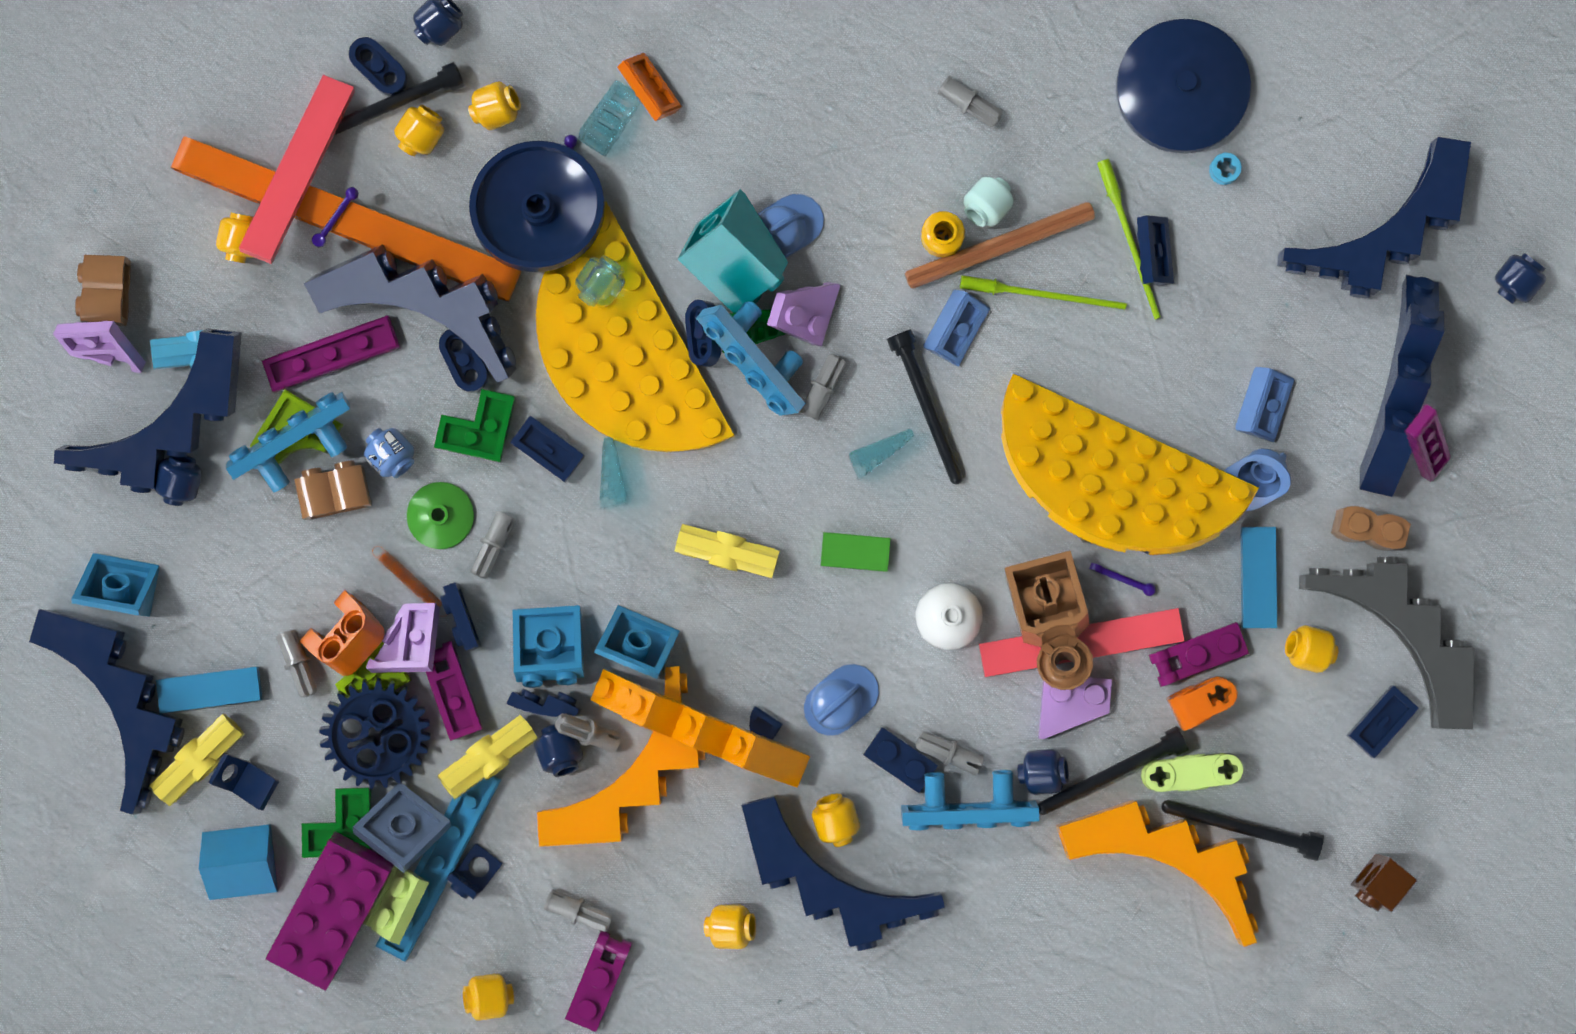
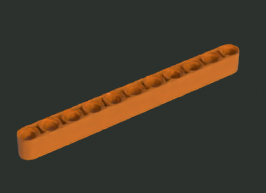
M188 137L182 138L170 167L183 175L257 204L261 203L275 174V171ZM309 186L294 218L323 229L344 199ZM354 202L349 203L329 231L371 249L383 244L386 251H389L394 258L415 266L433 259L436 266H440L443 269L446 278L460 284L484 274L486 280L494 285L498 299L508 302L521 274L520 270L508 267L497 261L494 257Z

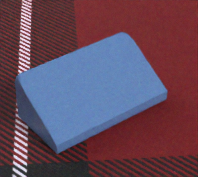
M953 290L923 347L946 361L959 366L990 307L967 292Z
M1255 367L1235 429L1266 441L1275 442L1295 379L1271 368Z

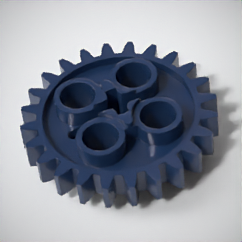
M377 678L375 687H370L368 681L363 679L362 689L359 690L353 683H350L349 695L338 691L339 704L329 701L328 708L333 714L323 713L322 720L330 724L319 729L320 734L328 736V738L320 742V747L331 749L325 754L324 759H336L332 770L335 772L344 768L343 780L346 781L354 775L356 776V786L358 787L363 779H368L370 789H373L376 780H381L383 787L387 788L388 778L393 777L399 784L401 783L400 772L403 771L411 776L413 775V770L410 764L413 763L421 766L422 759L417 753L428 752V747L421 743V741L430 740L431 733L422 731V729L430 726V720L419 718L426 712L425 706L414 708L418 701V696L414 695L407 699L405 697L407 693L406 686L398 692L394 691L395 681L393 680L385 688L382 687L381 678ZM379 704H387L393 712L389 717L380 718L376 716L373 709ZM348 719H356L360 722L362 728L358 732L349 733L343 728V723ZM397 719L403 720V723L384 729ZM371 727H374L376 731L384 729L381 732L380 739H376L374 735L367 737ZM394 734H402L407 738L408 742L405 746L397 748L389 743V738ZM366 738L352 748L347 746L350 742ZM363 749H371L376 753L377 758L369 763L363 762L358 757V753Z

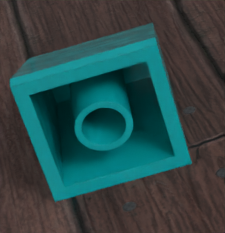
M741 189L695 225L677 259L733 313H736L744 302L751 301L756 304L762 297V293L766 290L772 292L777 289L785 279L782 274L788 264L779 246Z

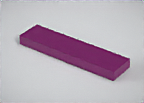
M386 315L261 361L273 393L401 347L390 316Z
M1426 404L1406 429L1405 433L1420 475L1431 482L1450 460L1451 454L1437 410Z

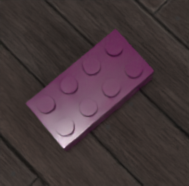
M335 831L323 849L265 960L326 991L394 865L383 856Z

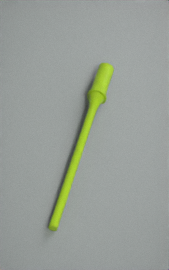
M1110 159L1097 163L1107 191L1106 197H1109L1116 207L1154 319H1159L1161 316L1150 285L1143 284L1140 271L1141 259L1122 207V190L1119 188Z
M961 275L959 285L960 289L992 293V295L1009 292L1126 309V303L1008 286L997 281V279L991 280Z

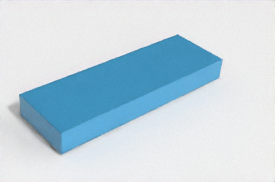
M1241 527L1242 628H1277L1276 527Z
M259 667L156 680L160 713L263 700Z

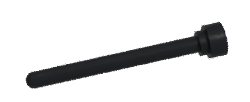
M453 61L442 66V70L437 72L438 76L342 117L334 135L442 88L445 91L449 89L455 91L464 87L465 84L455 62Z
M910 329L886 339L891 352L895 351L897 357L901 356L951 483L960 484L963 480L962 473L913 353L915 350L913 343L916 342L913 332Z
M1177 726L1165 731V736L1160 738L1161 742L1039 802V814L1046 815L1165 754H1168V756L1173 754L1178 756L1188 751L1189 748Z
M1165 800L1161 804V809L1164 813L1296 848L1297 853L1303 854V858L1317 861L1321 854L1324 835L1309 831L1308 834L1302 833L1300 836L1171 800Z

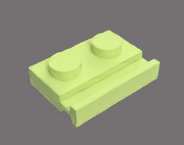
M394 866L363 924L370 926L373 931L387 941L399 945L429 882L411 870L403 873Z

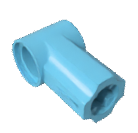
M203 330L186 333V336L150 340L153 369L190 366L191 368L196 357L199 334Z

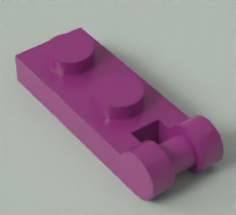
M1234 622L1154 652L1148 656L1151 664H1155L1160 675L1157 679L1160 687L1247 655L1249 651L1238 623ZM1176 656L1180 668L1172 671L1168 659Z
M452 640L442 643L441 648L435 649L433 672H426L449 740L452 741L483 729L459 662ZM447 660L450 669L438 673L436 663Z
M600 931L565 1020L594 1032L597 1031L631 949L632 942L625 939L620 942L611 938L610 933ZM604 950L616 954L614 963L601 958Z

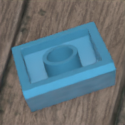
M93 553L71 601L73 604L150 617L159 574V565Z
M618 605L594 653L655 679H660L680 631Z
M271 824L202 832L198 869L209 900L278 892Z

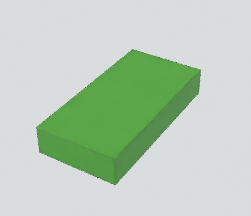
M823 532L820 566L888 572L891 538Z

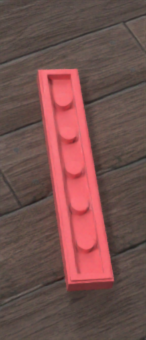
M325 75L322 76L239 246L240 252L272 264L355 93L353 86Z
M1179 608L1092 623L1077 637L1088 646L1093 658L1185 641ZM1022 636L978 644L984 677L1037 668V657L1041 647L1024 643ZM1062 660V661H1060L1058 664L1067 663V662H1072V661H1070V660Z

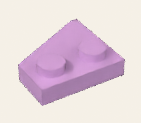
M827 282L823 283L822 286H807L798 288L796 291L777 292L767 325L809 344L822 347L840 285Z
M114 321L57 324L53 333L70 356L85 360L91 359L112 366L114 360L125 362L131 366V371L141 373L145 366V360Z
M436 603L403 604L395 617L393 626L384 635L382 648L374 660L369 659L366 669L371 673L433 672L440 607Z
M1089 677L1083 685L1072 690H1059L1043 681L1038 738L1046 739L1108 714L1110 712L1112 679Z

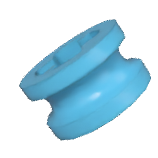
M1232 153L1219 154L1209 166L1210 177L1219 185L1231 184L1241 173L1240 160ZM1224 161L1230 162L1229 168L1234 170L1233 175L1229 172L1226 177L1221 176L1222 172L1217 168V163L1222 165Z

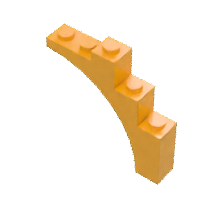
M680 666L665 667L664 696L682 703V693H688L687 673H681ZM653 731L647 745L632 766L612 785L594 796L572 805L537 812L539 847L621 842L623 834L629 832L628 814L621 813V807L660 805L661 797H667L666 776L660 777L659 770L699 768L700 760H706V753L669 736Z
M605 669L602 670L590 699L643 728L669 736L694 749L720 757L742 769L798 788L810 759L809 755L790 746L718 719Z
M1130 800L1056 825L1066 857L1070 860L1093 854L1125 853L1149 857L1174 867L1193 879L1213 898L1228 919L1238 944L1246 947L1257 943L1254 935L1259 932L1256 920L1252 913L1247 914L1243 901L1248 900L1246 890L1242 881L1236 882L1235 879L1237 876L1248 873L1245 864L1249 863V857L1244 845H1238L1237 840L1230 838L1196 850L1195 845L1200 844L1193 824L1188 825L1186 820L1180 819L1146 830L1145 826L1150 824L1144 805L1138 806L1135 800Z

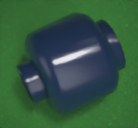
M427 0L413 15V21L417 27L414 33L426 45L432 42L435 45L443 46L461 30L463 25L461 17L463 13L452 0Z
M1523 253L1522 256L1511 255L1495 275L1496 283L1501 286L1497 293L1512 304L1517 299L1523 303L1530 302L1546 282V277L1543 274L1546 268L1526 253Z
M169 456V458L161 460L158 465L154 489L157 494L163 497V502L166 504L182 506L183 502L196 498L202 470L191 456Z
M555 724L542 729V735L534 743L542 770L547 773H553L554 777L565 776L576 771L579 768L578 763L583 759V751L579 740L559 733L555 728Z
M1055 749L1029 751L1024 757L1023 764H1018L1017 767L1019 783L1025 784L1027 790L1033 795L1058 793L1062 790L1064 784L1069 782L1067 759L1065 756L1061 757L1060 753Z

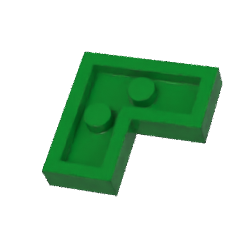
M482 389L474 422L441 415L434 448L501 463L516 397Z
M370 787L336 788V822L302 823V858L320 857L328 840L335 831L372 850L369 845L353 834V826L371 810Z

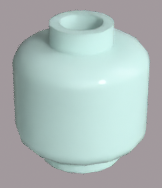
M982 177L964 196L965 215L971 222L980 227L995 226L1013 206L1014 201L1010 193L1011 187L1002 178Z

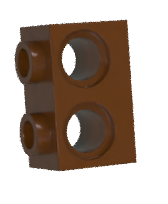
M1375 854L1350 885L1358 891L1355 897L1368 908H1373L1377 912L1380 909L1392 912L1416 883L1417 879L1390 857Z

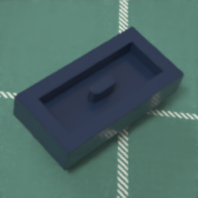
M1150 215L1137 217V238L1140 248V271L1143 284L1161 286L1174 284L1168 217Z
M532 416L528 417L510 442L565 483L585 457L584 454Z
M454 582L443 586L445 595L440 596L446 614H452L455 620L456 627L452 628V633L458 647L464 646L465 651L482 647L460 584Z
M1391 685L1346 736L1374 759L1415 714L1419 707L1394 685Z
M881 727L863 754L918 793L925 786V773L934 772L938 767L937 764L883 727Z

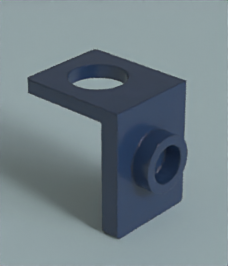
M224 753L208 783L233 792L258 810L263 811L279 781L251 762ZM234 764L235 768L231 777L227 780H222L224 770L229 765Z
M475 844L457 869L450 873L446 879L452 883L450 888L465 899L468 897L475 899L503 863L480 845ZM475 857H483L488 861L489 870L482 877L474 876L470 871V862Z

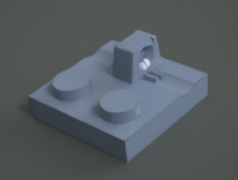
M399 783L353 826V834L405 873L451 827L449 819L404 784Z

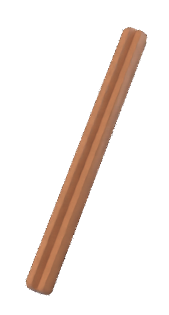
M1088 202L1082 203L960 250L948 257H942L908 270L905 273V278L910 288L922 286L1093 220L1095 218L1093 207Z

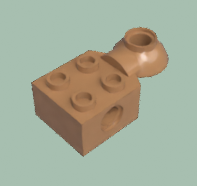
M1071 551L1005 567L1006 581L1023 642L1041 647L1037 657V670L1042 680L1049 686L1059 690H1072L1083 685L1091 675L1093 656L1088 646L1077 638L1089 626V614ZM1062 660H1070L1074 663V667L1068 671H1061L1056 666Z

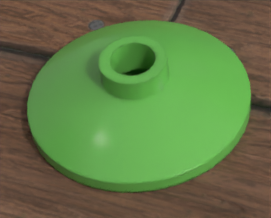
M435 482L422 487L413 495L407 508V524L412 535L421 544L433 549H447L458 545L468 536L474 522V509L467 494L459 487L446 482ZM436 509L444 510L445 517L443 520H434L433 512Z

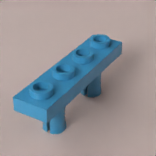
M751 301L744 302L733 317L723 305L703 309L696 317L703 326V331L721 347L727 360L736 365L745 375L747 383L763 396L768 408L779 416L799 413L806 403L790 386L788 381L799 367L802 366L803 360L796 352L786 351L778 363L773 366L746 334L762 315L760 308Z
M331 392L326 394L316 402L317 407L308 413L304 410L295 413L287 419L288 425L278 431L275 427L271 428L257 438L259 440L257 444L250 448L244 445L233 451L228 456L230 460L226 463V470L232 479L235 480L251 469H258L273 493L281 490L290 482L274 457L277 453L310 433L317 435L331 457L343 452L347 448V444L332 422L336 417L350 409V402L344 393L340 392L334 395Z
M1011 770L993 771V800L975 803H947L945 800V774L942 772L925 773V803L901 805V820L903 826H909V829L914 831L927 830L929 825H943L944 829H961L963 824H977L979 828L997 827V823L1011 822V826L1027 827L1031 825V822L1039 821V806L1036 800H1014L1013 772Z

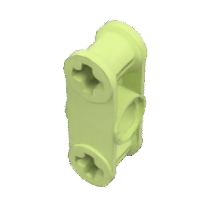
M1225 753L1177 756L1172 759L1153 760L1145 764L1141 770L1142 783L1148 789L1156 792L1207 789L1213 786L1231 785L1239 781L1243 775V765L1239 758ZM1224 760L1226 764L1233 766V770L1227 772V778L1225 774L1218 772V767L1224 765ZM1156 767H1158L1159 771L1166 774L1165 778L1160 779V785L1157 784V781L1150 779V774L1156 773Z

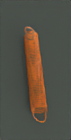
M384 550V554L378 561L386 566L388 570L390 569L394 576L396 575L405 586H409V589L413 593L415 592V595L421 598L424 603H430L434 598L440 602L439 604L437 603L438 606L442 603L438 597L430 593L427 587L420 584L422 582L414 578L412 573L405 570L402 564L395 561L397 559L389 555L387 550Z

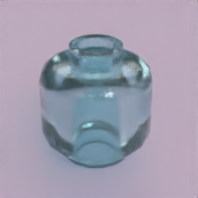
M602 255L601 258L591 257L575 279V284L580 290L578 297L592 307H595L597 303L604 306L610 305L625 284V278L622 274L624 269L613 259Z

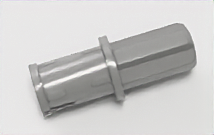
M951 76L946 78L937 93L962 108L961 113L965 114L968 112L990 127H994L998 123L1003 113L999 108L977 95L979 91H971L952 79Z
M834 354L828 355L817 379L811 381L813 386L805 400L806 404L799 412L817 421L819 420V416L830 395L835 394L833 389L846 366L845 360Z
M496 511L485 538L480 540L483 545L472 566L471 573L483 579L489 577L500 551L505 552L506 550L504 545L516 522L515 519Z
M289 630L276 636V640L286 662L284 668L285 670L290 669L299 696L304 698L315 694L317 688L307 664L311 659L309 656L306 657L297 630Z
M564 713L560 714L555 722V728L559 733L579 740L583 746L590 744L613 753L620 744V740L613 739V737L621 738L619 732L601 727L592 719L584 721Z
M926 731L920 734L916 742L917 750L942 760L945 766L948 764L954 765L972 773L974 776L979 772L978 766L981 767L984 759L983 755H978L958 746L955 740L949 742Z
M554 889L549 893L544 906V910L571 920V924L575 925L576 922H580L603 932H607L612 922L611 914L584 904L585 899L577 900Z

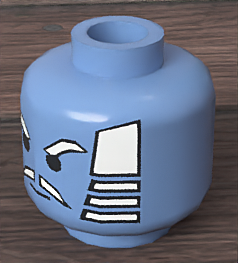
M378 428L366 439L368 446L364 451V457L382 477L393 476L398 478L407 472L415 462L412 458L414 447L396 428H389L384 431Z

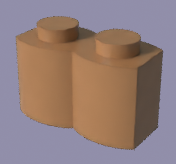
M84 255L83 263H79L77 268V279L79 283H82L81 296H77L75 302V312L77 316H80L82 323L114 321L118 326H127L131 260L125 256Z
M350 460L334 464L335 470L322 473L321 468L301 471L302 477L296 478L294 481L302 518L304 520H311L372 506L364 466L355 465V461Z
M1349 506L1336 510L1331 534L1345 542L1358 543L1364 541L1367 545L1377 550L1391 551L1406 547L1411 524L1404 518L1396 515L1384 514L1377 516L1367 508Z

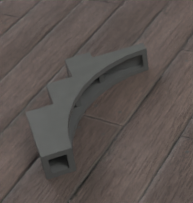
M1377 557V563L1367 564L1366 576H1363L1364 570L1343 569V575H1330V569L1309 568V574L1299 575V589L1326 592L1349 600L1374 614L1397 635L1410 652L1422 676L1429 700L1431 728L1473 730L1474 648L1464 647V641L1443 640V647H1440L1441 606L1431 605V599L1410 598V605H1407L1408 564H1398V557Z

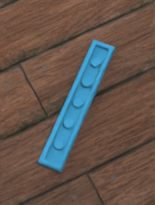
M496 776L488 780L484 778L456 800L452 799L444 814L450 820L451 827L423 854L414 873L428 881L429 884L400 944L389 942L380 936L375 945L376 947L404 962L407 961L448 883L446 878L455 870L502 779Z

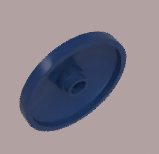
M1193 19L1165 21L1143 32L1126 51L1120 63L1116 79L1118 105L1128 126L1149 145L1172 153H1194L1208 149L1224 140L1243 118L1251 94L1249 67L1238 45L1219 28Z
M527 141L502 150L483 166L471 189L469 212L471 223L479 242L497 261L520 271L546 272L572 263L592 246L603 224L605 200L602 186L595 170L579 153L555 142Z

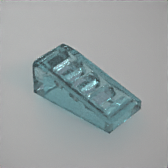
M615 80L580 128L578 139L599 154L606 156L642 102L632 89ZM617 95L628 102L630 106L628 108L614 100L613 97ZM610 107L611 109L621 114L622 117H617L613 113L606 110V108ZM602 118L614 126V128L610 129L598 120Z
M907 429L850 452L848 458L857 480L863 478L908 444L914 437L913 431Z
M611 437L604 438L602 446L600 505L602 510L628 505L629 503L616 443Z

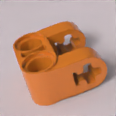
M344 590L334 601V604L345 614L325 637L315 629L310 628L300 639V642L321 662L342 676H349L357 671L380 645L385 633L383 626L373 613L354 595Z
M1214 676L1196 685L1184 688L1170 695L1166 700L1180 728L1186 731L1234 705L1237 700V690L1232 682L1223 677ZM1216 685L1226 688V691L1222 693L1224 699L1221 701L1216 697L1209 699L1207 695L1210 693L1212 696L1216 693L1214 688Z

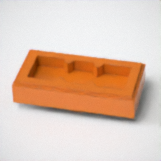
M645 53L623 60L617 68L654 121L670 116L682 107Z

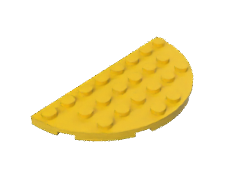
M605 201L603 224L592 246L572 263L556 270L544 272L541 280L536 307V332L544 366L552 383L570 408L587 424L601 434L634 448L667 453L689 451L716 445L734 437L700 371L690 360L683 340L607 201Z
M1012 374L1001 407V439L1009 466L1030 499L1034 497L1049 512L1048 517L1083 540L1119 552H1125L1126 549L1149 551V555H1161L1187 551L1216 539L1221 532L1229 528L1233 523H1236L1248 509L1259 487L1018 375Z

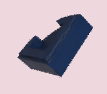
M754 706L749 722L750 731L773 740L783 724Z

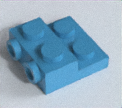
M580 605L512 610L513 664L516 682H522L523 686L528 688H536L542 686L543 681L556 680L559 685H573L577 682V678H584V650Z

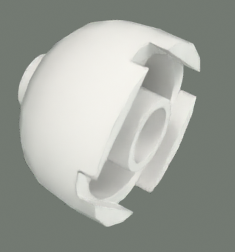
M955 583L939 584L928 590L919 600L915 613L917 627L922 638L933 647L943 650L960 649L970 644L979 634L983 622L982 606L976 595L968 588Z

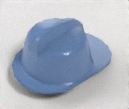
M791 194L783 197L758 213L785 258L814 241L819 236L823 227V213L820 206L812 198L803 194Z
M1257 449L1224 470L1228 474L1259 487L1246 511L1261 508L1288 492L1291 485V477L1285 462L1286 454L1284 452L1278 454L1270 449Z
M856 664L843 665L834 670L817 684L806 697L804 714L808 724L818 733L828 736L839 735L852 727L876 704L879 690L878 682L873 673L867 668Z

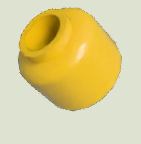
M501 81L475 90L471 97L472 104L468 106L473 122L475 124L480 123L489 131L514 122L517 118L518 110L521 109L520 100L515 89L511 85L506 86Z
M421 104L418 108L409 107L394 129V134L400 141L398 147L413 157L417 153L430 154L444 133V127L441 124L442 117L432 109Z
M939 211L931 214L925 220L921 229L922 245L929 254L935 257H948L955 254L960 249L965 238L963 222L957 215L948 211Z
M230 213V217L221 219L216 247L219 251L226 253L225 260L245 263L246 257L254 258L239 250V246L253 217Z
M1308 625L1300 626L1295 631H1292L1285 643V654L1289 657L1290 663L1296 668L1315 673L1324 672L1330 664H1334L1339 653L1338 646L1335 645V639L1331 632Z
M839 793L830 794L819 799L816 802L817 806L812 811V819L819 839L825 843H833L835 847L851 843L853 841L852 836L860 829V821L853 801Z
M717 905L712 909L711 915L707 916L704 920V934L706 937H710L715 948L744 949L749 944V941L754 940L756 935L755 915L750 913L744 905Z
M498 973L474 976L469 980L468 986H463L462 994L465 1013H471L472 1017L477 1021L502 1018L507 1014L508 1005L514 1004L512 984H506L502 975Z

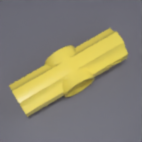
M685 524L681 525L674 552L685 556L706 560L708 564L736 572L737 570H742L771 579L780 552L775 550V548L747 542L745 538L721 531L714 533Z
M226 714L218 717L198 738L195 737L175 755V761L149 785L153 793L168 806L176 803L194 783L200 782L217 767L220 762L219 759L245 735L239 725Z
M519 715L492 736L486 735L474 743L465 752L466 755L442 771L438 778L447 792L456 800L484 778L488 780L499 773L510 763L509 760L533 744L538 737L529 723Z

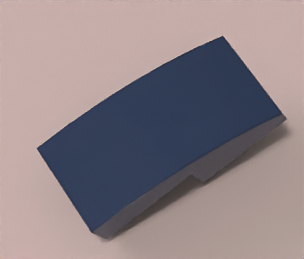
M522 689L521 693L513 691L506 703L529 713L559 717L560 714L564 713L576 716L582 710L575 706L577 699L560 691L557 697L549 694L544 705L539 703L540 696L526 689Z

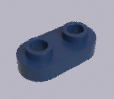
M361 37L351 44L348 53L350 62L380 93L392 96L405 89L407 74L404 68L376 40L370 37ZM368 51L373 53L370 61H362L363 53ZM388 75H395L397 79L394 84L388 85L385 83Z
M694 300L690 303L685 314V324L690 360L695 365L711 367L718 362L722 349L715 340H712L705 334L703 326L696 319L703 309L715 306L714 303L705 300Z
M450 329L446 330L439 339V350L455 383L466 392L474 393L480 391L488 381V370L483 360L462 338ZM456 340H460L463 343V348L459 352H454L451 349L452 343ZM470 370H475L478 374L477 379L473 382L466 380V374Z

